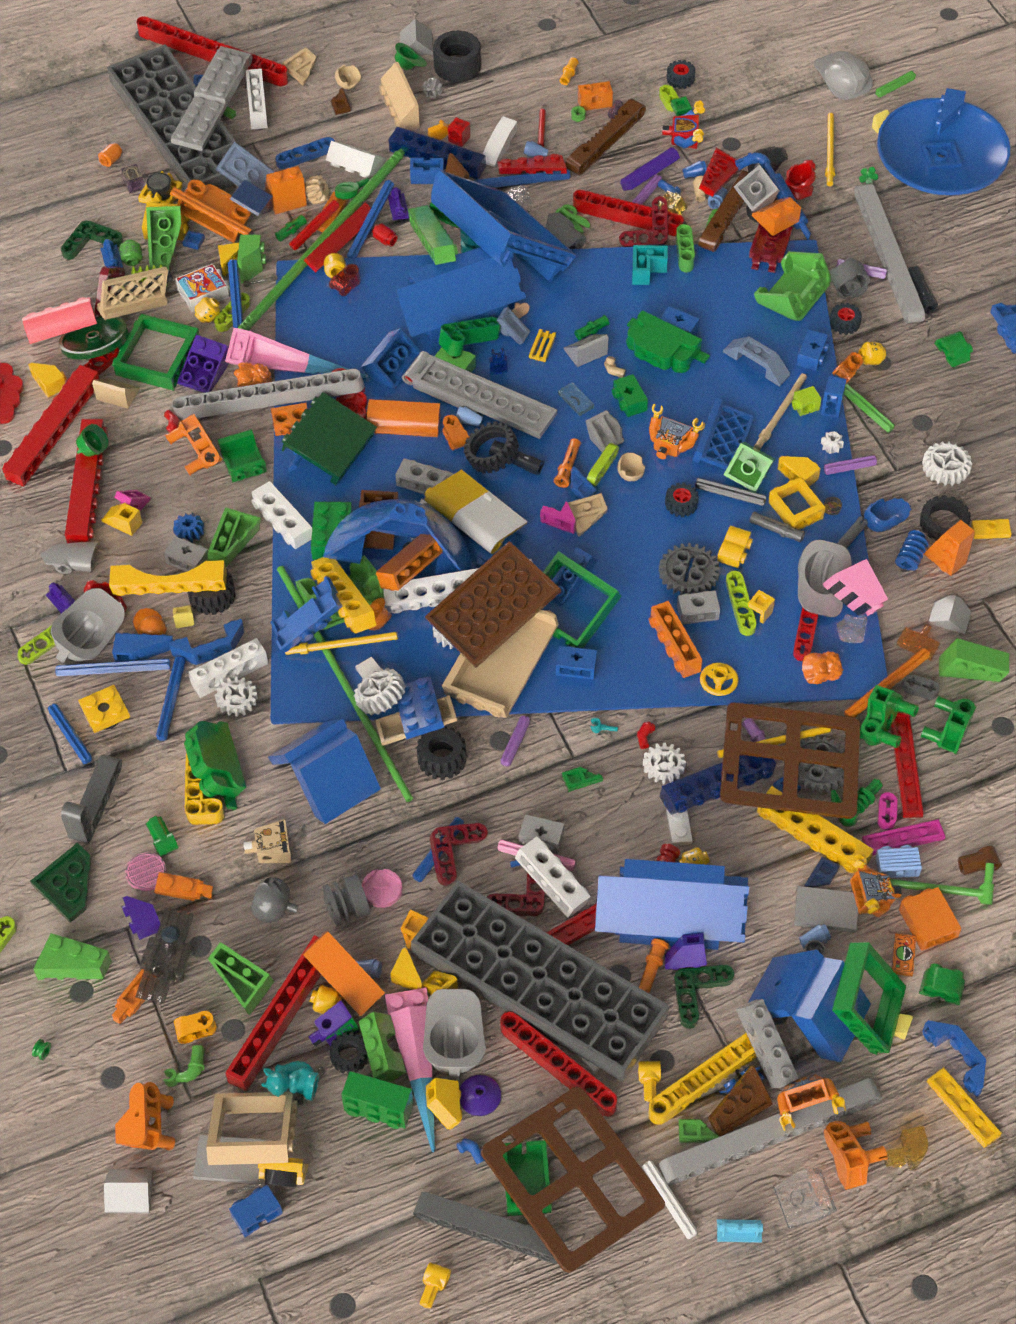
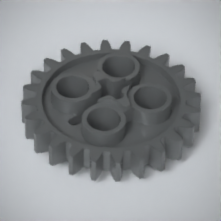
M681 543L680 548L674 545L673 551L668 549L667 554H663V558L660 559L659 578L662 579L663 585L667 584V590L673 588V594L677 591L680 592V595L703 592L705 589L711 591V586H716V581L719 579V561H716V555L711 556V550L705 552V546L699 549L698 544L692 547L691 543H688V546L685 547ZM691 558H694L692 567L690 568L687 582H684L686 579V573L689 570Z
M816 735L815 740L808 737L807 742L804 739H801L800 747L804 749L835 753L845 752V749L840 750L841 743L834 745V739L828 742L826 736L823 740H820L819 736ZM799 763L798 786L803 784L804 791L811 788V793H814L816 789L819 794H822L823 790H826L829 794L831 788L837 791L838 786L843 787L844 770L840 767L832 769L830 768L832 766Z

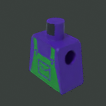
M339 1001L314 1021L318 1030L308 1037L315 1047L325 1040L332 1046L331 1042L333 1040L336 1041L338 1035L342 1037L343 1033L349 1035L350 1032L355 1034L360 1029L342 1001Z

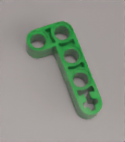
M496 317L443 324L438 343L449 355L458 357L462 355L464 345L497 340L501 325Z

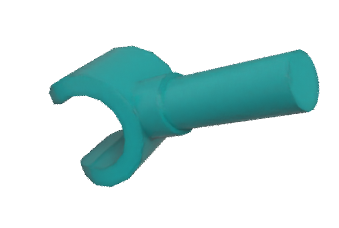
M598 718L591 719V723L597 725L590 726L593 733H599L601 730L618 731V727L601 724Z

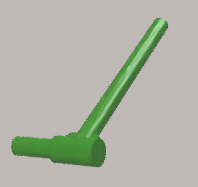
M986 863L984 883L979 889L890 879L892 886H900L903 889L923 891L928 888L934 889L939 887L941 893L978 897L981 904L992 905L994 864Z

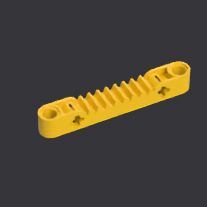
M747 1033L655 1096L649 1103L648 1117L650 1121L657 1125L666 1123L683 1111L690 1103H693L696 1098H700L703 1093H707L710 1088H714L717 1083L720 1084L723 1079H727L737 1069L739 1070L742 1066L755 1060L757 1055ZM662 1108L664 1112L657 1113L654 1109Z

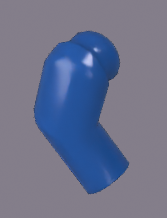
M664 180L658 182V187L671 197L676 198L681 194L679 187H673Z
M464 1138L461 1142L457 1143L458 1151L460 1153L470 1152L476 1164L485 1161L481 1156V1149L476 1142Z

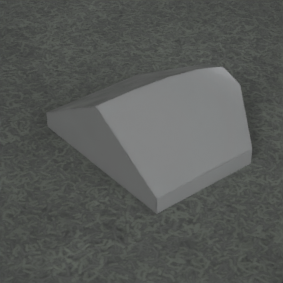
M607 410L586 420L590 440L602 453L609 443L619 445L624 442L622 428L617 419L610 415Z
M949 595L934 602L928 624L965 634L971 611L962 598Z

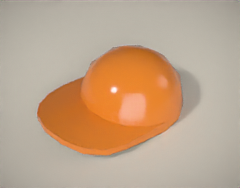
M144 608L136 612L133 624L138 634H166L165 622L157 611Z

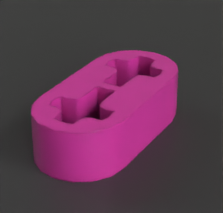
M889 792L882 794L878 803L877 822L883 830L893 829L897 820V797ZM886 800H889L891 803L889 808H886ZM885 815H889V823L885 821Z

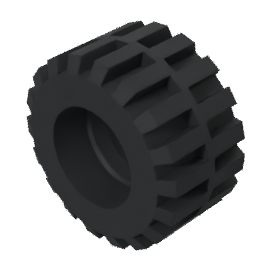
M226 569V590L187 592L189 602L194 609L197 608V612H204L205 615L209 613L216 615V612L222 613L225 608L229 609L230 604H233L236 593L232 574L228 572V569Z
M444 726V728L422 734L421 739H418V765H420L421 771H425V775L428 777L432 775V779H437V777H440L441 780H445V777L451 779L453 774L458 775L460 770L464 769V763L467 760L466 744L464 737H461L459 731L455 733L454 728L447 729V726ZM438 749L451 751L449 755L444 757L432 754Z

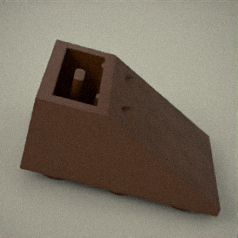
M361 490L359 508L377 501L399 499L398 492ZM371 531L365 535L363 548L393 550L395 535Z

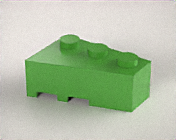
M225 507L208 550L207 561L224 560L227 567L259 531L261 518Z
M958 638L939 657V676L1000 682L1009 673V653Z
M50 933L35 964L34 972L38 980H44L45 978H57V980H64V978L104 979L112 960L108 950Z
M220 942L208 960L250 1016L273 985L274 980L270 974Z

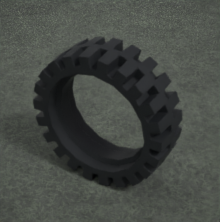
M496 421L493 422V425L489 422L486 427L484 424L481 425L480 430L476 428L474 430L475 434L470 433V438H467L466 444H464V454L472 468L477 472L486 473L487 471L492 473L493 470L498 472L500 467L502 469L506 468V463L508 465L511 464L510 459L514 460L515 454H518L517 448H519L516 435L503 422L498 423ZM496 437L507 438L504 447L497 454L487 458L476 457L479 447L486 441Z

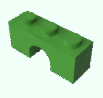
M373 1011L361 1019L359 1025L373 1078L392 1082L406 1073L401 1053L393 1051L387 1043V1039L396 1034L391 1015Z

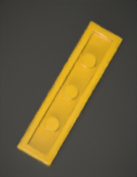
M944 1067L927 1079L930 1087L984 1148L1001 1136L1000 1130Z

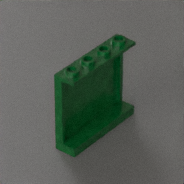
M322 392L319 397L315 396L312 400L310 409L306 408L300 422L296 421L291 428L292 432L284 436L282 439V443H284L282 451L284 452L286 448H289L332 476L330 482L336 486L372 439L377 427Z

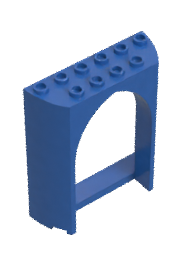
M439 170L435 176L431 202L502 267L506 266L513 253H517L551 282L554 280L553 277L558 272H563L577 256L507 193Z

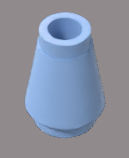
M460 406L456 414L460 423L480 426L483 416H480L466 406Z

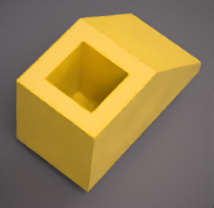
M126 503L111 507L101 519L103 523L131 536L142 525L140 511Z
M434 1078L426 1085L427 1107L447 1129H453L462 1119L459 1083L455 1080Z

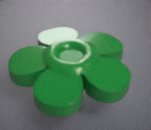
M870 167L868 170L863 168L861 170L862 176L859 177L860 182L873 184V181H877L878 175L875 173V168Z

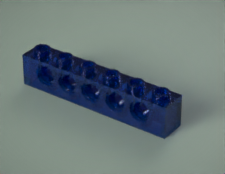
M396 127L388 139L390 152L394 153L401 148L406 152L403 156L409 158H424V160L444 158L445 170L448 156L452 153L469 173V177L473 179H479L486 168V155L404 128Z
M740 755L737 788L739 789L745 785L750 786L760 779L770 778L776 767L774 759ZM722 762L662 786L659 797L670 815L683 813L688 808L698 807L710 799L715 800L720 797ZM727 774L726 781L733 782V774Z

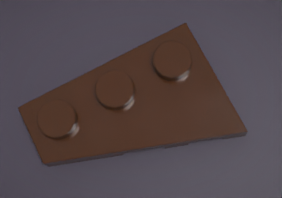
M754 1066L748 1068L708 1117L715 1133L719 1137L726 1135L773 1105Z

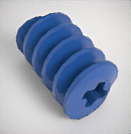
M912 530L908 533L895 559V564L899 568L910 571L918 569V565L929 545L922 532Z

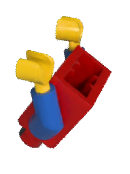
M701 100L694 104L695 109H691L684 115L674 116L672 126H662V135L672 136V145L680 146L683 149H697L698 142H702L704 133L699 129V115H697V113L702 114L705 112L704 103Z

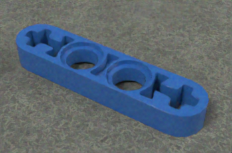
M325 137L279 153L275 158L276 166L280 169H287L327 155L331 141L335 142V140L331 137ZM317 149L315 152H310L309 150ZM296 154L302 155L301 157H294Z

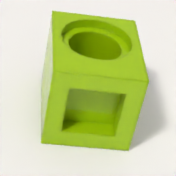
M814 386L794 392L792 407L795 411L797 410L800 416L820 410L821 397Z

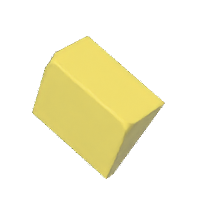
M888 110L874 115L872 128L877 133H879L883 121L889 115Z
M190 605L173 608L176 628L194 625L193 612Z
M899 1014L894 1036L905 1040L913 1016Z

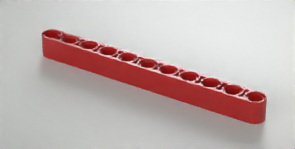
M146 16L139 17L136 21L140 37L209 62L212 61L221 46L245 52ZM252 54V62L247 70L262 69L263 81L280 87L288 84L286 66Z

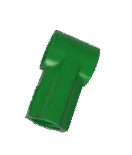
M154 816L150 818L146 823V827L153 839L158 855L161 857L179 849L172 832H169L162 817Z

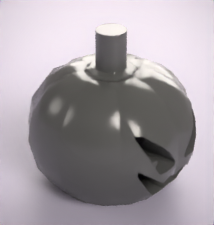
M269 877L260 881L252 902L251 911L260 921L273 923L279 921L286 910L297 913L299 905L289 902L290 888L283 880L277 877Z

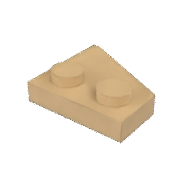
M305 47L284 61L282 65L286 66L287 72L303 86L315 65L316 56Z
M602 493L568 502L576 520V533L578 536H581L607 513V506Z

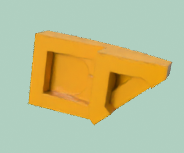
M440 120L438 125L428 128V141L430 144L445 138L448 135V126L450 124Z
M411 909L401 926V932L409 951H411V941L429 919Z

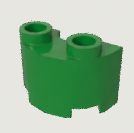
M961 331L935 341L934 344L940 352L943 351L945 353L946 360L952 368L970 361V353L973 352V348L970 343L966 342Z
M931 964L930 968L924 971L919 994L932 998L941 997L946 1002L960 1005L965 986L963 972L957 969H946L939 964Z

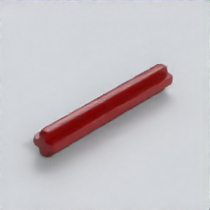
M332 200L289 243L290 247L293 250H297L340 207L339 203L336 200Z

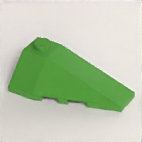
M181 206L146 207L149 269L152 270L153 265L156 268L162 265L163 267L166 266L169 271L182 224Z

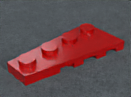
M716 147L699 189L713 197L740 171L735 164L737 159Z
M559 154L497 161L499 174H521L522 171H526L529 174H536L538 171L553 174V171H561V174H567V167L563 156Z

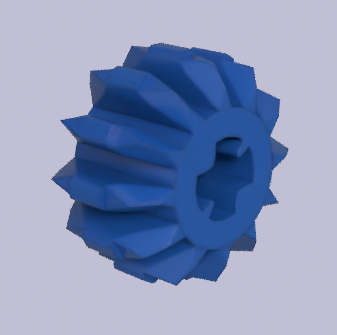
M185 512L183 517L178 515V520H174L173 531L176 537L193 543L194 540L199 541L200 536H204L205 526L199 515L195 516L194 513L188 515Z

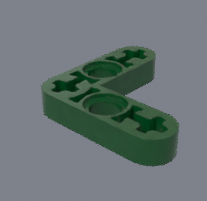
M82 221L62 245L61 253L63 258L67 260L74 259L90 239L102 244L106 239H110L113 245L117 244V247H120L124 243L121 232L92 221ZM100 232H104V233H105L103 236H98V235H97V234L100 233ZM77 238H81V239H82V240L79 241V242H75V241H74V240L77 239Z
M716 965L685 968L675 973L674 988L679 1020L683 1027L687 1029L694 1028L699 1021L695 989L730 985L734 980V970L730 966ZM722 972H725L726 975H728L727 979H724V977L721 976ZM702 973H706L709 975L710 979L706 982H702L699 980L698 976ZM681 976L687 979L686 988H683L682 980H680ZM688 994L692 997V1001L684 1003L680 997ZM687 1009H690V1016L693 1018L691 1022L686 1018Z

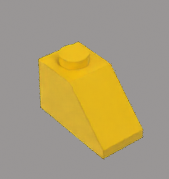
M28 364L31 376L48 398L61 391L62 386L67 380L63 371H59L54 365Z
M781 456L779 458L778 470L788 479L795 480L801 477L808 486L819 480L821 468L808 457Z

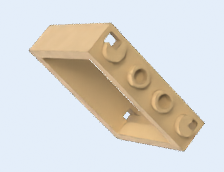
M271 1092L215 1094L206 1146L208 1165L288 1163L289 1152H293L296 1113H298V1102L293 1099V1094L285 1092L279 1097ZM284 1112L281 1141L221 1142L225 1114Z

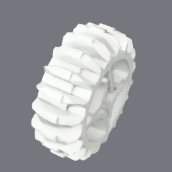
M942 441L940 445L935 443L924 454L922 461L923 471L926 472V477H931V481L936 480L937 485L939 483H944V486L947 484L953 486L955 483L959 485L961 481H965L968 475H970L972 468L971 456H969L968 451H963V446L958 447L957 443L954 445L950 441L947 444Z
M381 668L378 672L374 671L373 674H368L367 678L362 679L363 682L357 685L358 688L354 690V698L359 709L361 708L365 714L373 715L376 713L378 715L381 711L386 712L388 708L392 709L394 704H398L397 701L402 699L406 686L401 675L394 669L386 668L383 670Z

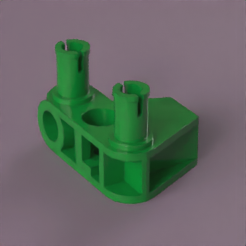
M876 685L868 698L867 716L860 727V739H863L870 746L885 743L898 748L901 743V736L887 731L899 712L915 717L919 711V705L904 701L903 696L897 692Z
M938 696L934 707L950 713L945 728L942 732L924 726L921 738L937 743L938 748L948 750L957 755L974 716L976 706L969 699H960L952 702Z

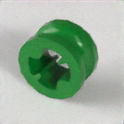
M39 1039L33 1047L32 1056H39L40 1060H45L51 1050V1043H44L43 1039Z

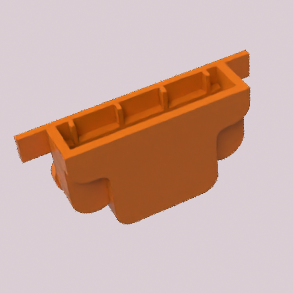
M191 180L184 192L176 187L170 192L171 196L178 199L177 206H181L182 215L233 243L236 242L240 233L242 235H249L252 229L246 226L251 212L230 200L232 195L214 185H205L202 181Z

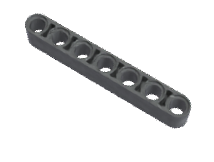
M421 1192L413 1212L415 1217L549 1263H557L531 1226L428 1192Z

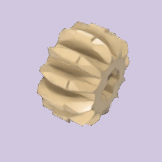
M321 175L306 179L304 185L308 200L312 204H322L328 201L330 190L326 180Z

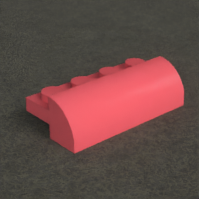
M82 297L71 303L66 302L55 308L49 307L38 313L32 312L22 318L30 344L97 324L90 297Z

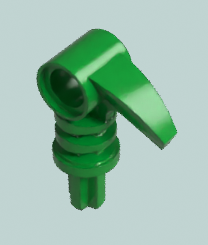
M873 779L866 788H859L856 815L852 819L839 818L843 826H854L857 823L859 813H863L869 807V804L871 805L875 802V795L883 787L879 779ZM832 790L831 802L842 803L836 791Z

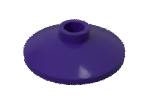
M474 1075L466 1079L460 1086V1105L471 1115H488L495 1111L500 1104L501 1090L497 1082L491 1077ZM482 1090L484 1093L482 1095H477L476 1091Z

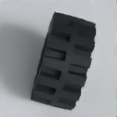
M351 1032L349 1035L343 1033L342 1037L338 1035L336 1041L333 1040L331 1042L332 1046L329 1048L331 1063L337 1071L340 1070L343 1074L345 1071L348 1074L350 1071L357 1073L358 1069L362 1070L364 1064L367 1063L368 1055L364 1040L360 1038V1035L354 1036V1033ZM346 1047H353L357 1049L358 1054L351 1060H345L341 1058L340 1052Z

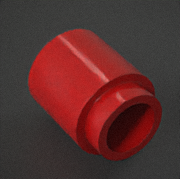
M383 223L376 225L372 231L373 238L385 246L392 247L398 240L396 232Z

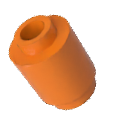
M116 143L109 144L98 154L99 162L104 166L110 167L121 157V147Z

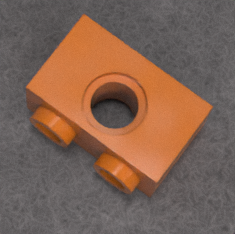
M610 81L578 85V103L585 110L612 107L613 91Z

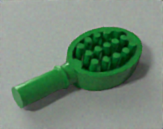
M365 178L358 182L340 183L335 187V196L343 200L353 198L358 194V189L365 186L370 179Z

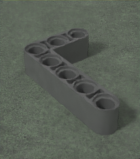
M101 755L80 804L68 801L64 803L61 818L69 839L90 843L120 774L122 759Z

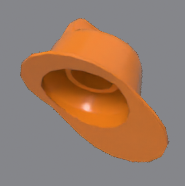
M378 598L370 604L374 611L376 626L369 628V630L382 628L392 616L386 609L385 599Z

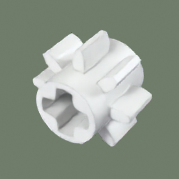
M835 431L826 432L825 437L821 439V444H823L822 450L829 454L839 453V449L843 448L844 444L842 435Z

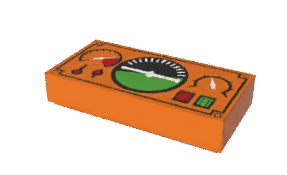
M895 933L892 970L897 975L913 976L916 936Z

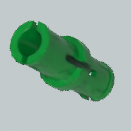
M299 215L293 221L287 222L282 229L275 232L276 238L282 242L289 235H294L299 228L307 224L305 217Z
M603 315L593 322H587V325L575 330L574 334L578 340H582L610 324L609 320Z

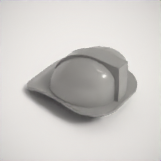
M835 52L814 61L815 68L825 80L831 93L840 99H853L868 93L872 88L873 81L868 65L849 52Z
M814 540L803 550L798 563V599L802 607L808 612L827 617H836L840 614L843 602L830 593L823 586V583L834 574L852 566L850 553L844 546L824 540Z
M95 588L83 593L52 624L51 634L55 646L59 650L56 658L64 663L68 658L73 661H85L98 656L121 626L125 615L123 606L102 589Z
M440 989L435 991L427 1002L423 1051L426 1059L435 1069L448 1074V1080L459 1082L460 1074L470 1071L481 1062L485 1055L486 1046L481 1005L477 996L470 990Z

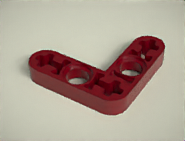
M658 196L652 201V230L622 232L619 236V242L622 247H633V245L664 246L667 244L668 203L664 197ZM659 201H662V204H664L661 206L662 213H659L657 206ZM663 217L665 222L663 225H657L655 223L656 219ZM659 230H662V236L665 238H662V241L659 242L657 237H659ZM643 234L648 236V240L645 243L639 241V237ZM634 235H636L637 243H634V240H628V243H625L623 239H625L626 236H628L629 239H634Z
M103 266L101 268L95 303V316H102L97 310V304L101 303L102 282L125 276L124 268L117 266Z
M472 823L437 827L431 832L430 844L437 880L441 885L449 886L457 878L452 846L483 841L488 834L485 825ZM476 829L482 833L479 837L477 834L469 836V833H473ZM455 830H460L463 833L462 840L454 837ZM438 833L444 837L441 840L442 847L437 848L440 845V839L435 837ZM441 851L445 852L448 855V860L441 861L438 853ZM447 865L449 866L446 868L447 875H451V877L448 880L446 877L442 876L445 873L444 866Z
M527 872L526 895L493 893L488 895L487 898L496 901L502 907L503 901H505V909L515 915L538 916L544 910L545 892L542 888L539 891L530 889V886L536 883V881ZM511 901H518L520 906L513 909L509 907V903ZM534 902L537 903L536 909L532 906Z

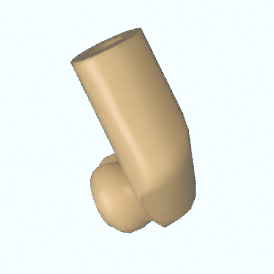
M608 356L604 362L607 372L620 378L624 377L626 370L616 367L615 358Z

